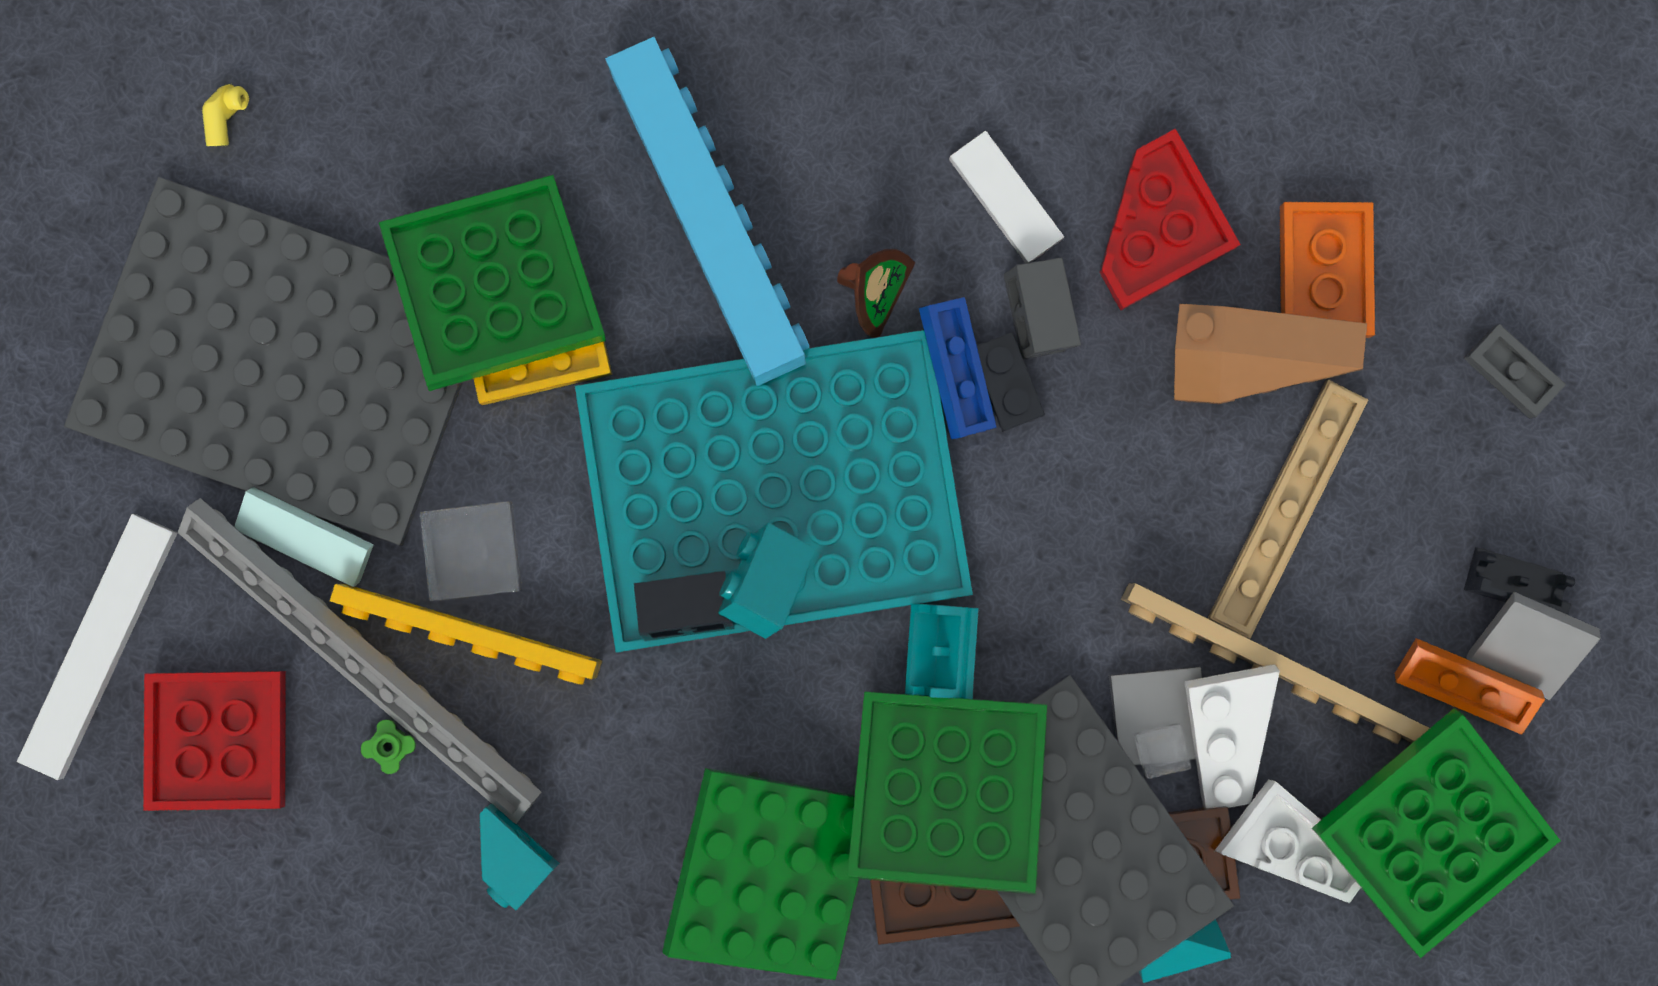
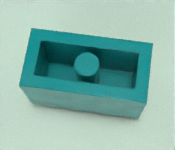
M769 522L754 534L752 532L747 533L737 551V556L741 558L736 572H730L721 587L719 595L724 600L718 614L765 639L781 630L787 620L816 548Z

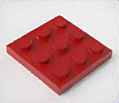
M286 671L144 674L143 811L280 809L285 807Z

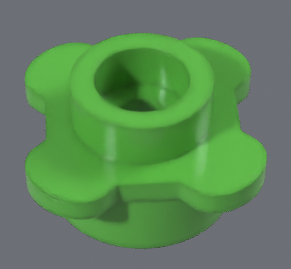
M383 720L377 724V732L374 736L362 743L361 753L365 758H372L379 763L382 772L385 774H393L400 769V761L407 754L415 750L416 742L411 735H406L403 731L397 729L394 721ZM387 742L392 744L391 751L385 750L384 746Z

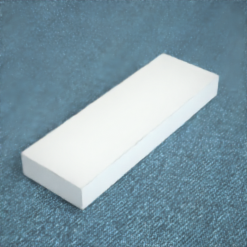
M987 131L981 133L950 156V162L1025 263L1033 262L1063 240V234Z

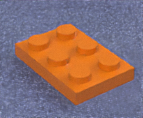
M1284 202L1280 205L1281 313L1367 323L1366 338L1375 336L1373 202Z

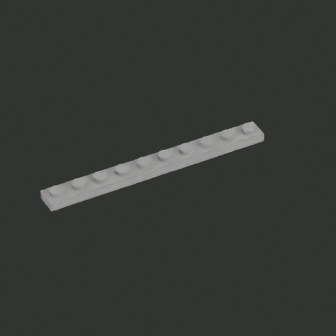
M201 498L186 508L177 532L512 822L517 824L542 793L533 785L528 776L513 768L498 754L493 746L477 737L464 725L458 716L448 712L430 696L423 686L412 681L396 667L395 663L388 656L381 654L369 644L357 629L347 625L328 608L322 599L312 595L295 580L287 569L280 567L262 552L256 542L246 538L233 527L221 512L211 508Z

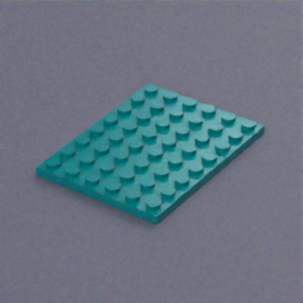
M924 330L808 348L803 351L805 354V365L759 386H756L744 359L575 386L616 652L750 631L734 622L735 629L644 641L638 629L634 583L725 571L727 577L730 572H736L741 558L737 556V551L744 537L749 532L754 534L768 522L816 548L784 625L908 606L911 603L920 604L973 595L941 398Z

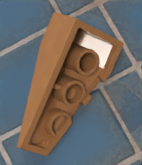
M1179 304L1175 344L1174 400L1223 404L1250 395L1264 394L1277 391L1279 388L1304 382L1310 383L1363 370L1367 323L1226 306Z

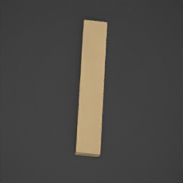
M1331 380L1324 382L1208 619L1248 639L1251 638L1368 399Z

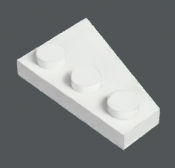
M1275 664L1185 681L1203 807L1206 809L1223 806L1231 808L1247 805L1252 801L1280 673Z
M1268 779L1214 850L1230 858L1350 903L1360 890V886L1312 830V827L1321 819L1273 780Z

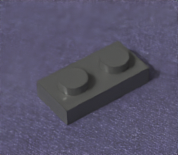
M1501 324L1493 326L1463 358L1529 419L1537 417L1566 385Z

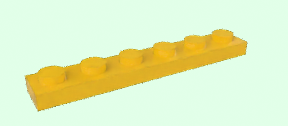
M335 584L330 598V602L343 605L342 614L363 620H368L369 615L374 614L386 618L384 626L406 633H411L413 626L430 631L428 635L429 640L454 646L456 639L473 644L471 652L497 659L499 652L516 657L514 662L516 666L537 672L541 671L542 665L559 670L558 678L583 685L585 678L591 680L597 678L602 660L365 589L352 587L348 584Z

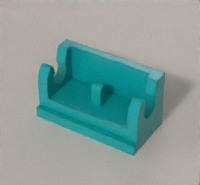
M911 603L905 694L934 698L972 699L979 608Z

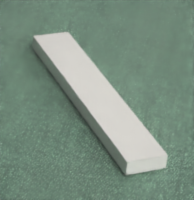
M131 515L17 760L18 763L56 780L64 779L176 538V531L140 515Z

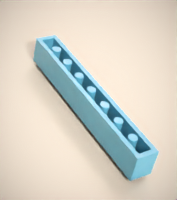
M652 37L605 58L611 76L756 386L805 365L806 361L803 351L810 348L806 336L799 323L793 326L790 325L784 312L791 308L787 296L780 283L772 286L765 272L772 268L768 256L761 243L753 246L746 232L753 229L750 218L743 204L734 206L728 192L734 190L731 178L724 164L716 167L710 153L716 150L706 126L697 128L691 114L697 112V108L688 88L684 87L679 90L673 76L678 74L679 70L669 48L661 51L655 37Z

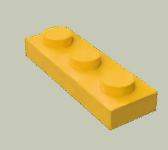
M604 341L474 378L479 404L486 405L612 375V370Z

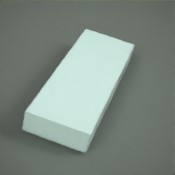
M255 487L245 492L234 526L240 533L352 587H355L360 582L374 545Z

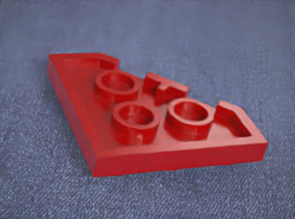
M1176 129L1138 148L1132 158L1099 271L1120 311L1241 245Z

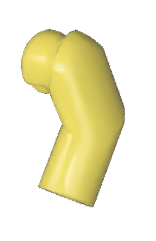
M231 84L219 87L204 103L202 115L206 146L229 145L227 120L237 110H245L249 103V95L243 87H234Z

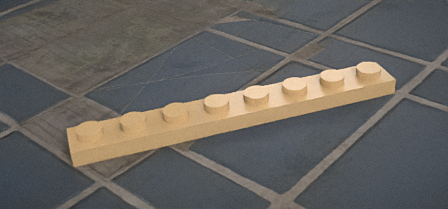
M1129 583L1121 600L1131 604L1128 610L1130 614L1152 624L1157 617L1171 624L1169 633L1193 644L1196 637L1212 644L1209 652L1225 661L1234 664L1238 657L1253 664L1251 669L1275 664L1280 671L1279 678L1294 685L1291 693L1314 704L1317 703L1319 698H1322L1334 704L1331 711L1333 714L1354 724H1357L1359 719L1362 718L1375 725L1372 733L1392 743L1398 744L1401 738L1413 743L1430 729L1136 583Z

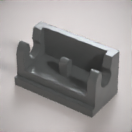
M1063 257L1016 265L1003 274L1018 346L1023 360L1066 352L1065 349L1081 345Z

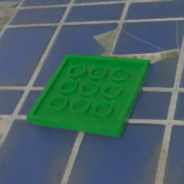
M554 175L379 222L429 391L606 341Z
M864 692L848 877L1036 894L1047 705Z
M1455 708L1312 827V830L1420 958L1561 841L1466 717Z
M705 768L662 953L669 958L836 980L859 880L848 877L855 795Z

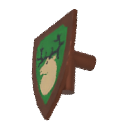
M884 249L876 252L860 264L852 263L847 268L843 267L837 276L838 284L854 289L855 309L859 324L870 338L880 337L915 265V262L907 254L898 249Z

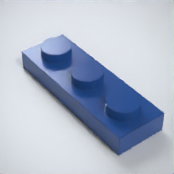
M965 297L919 308L951 439L997 428Z

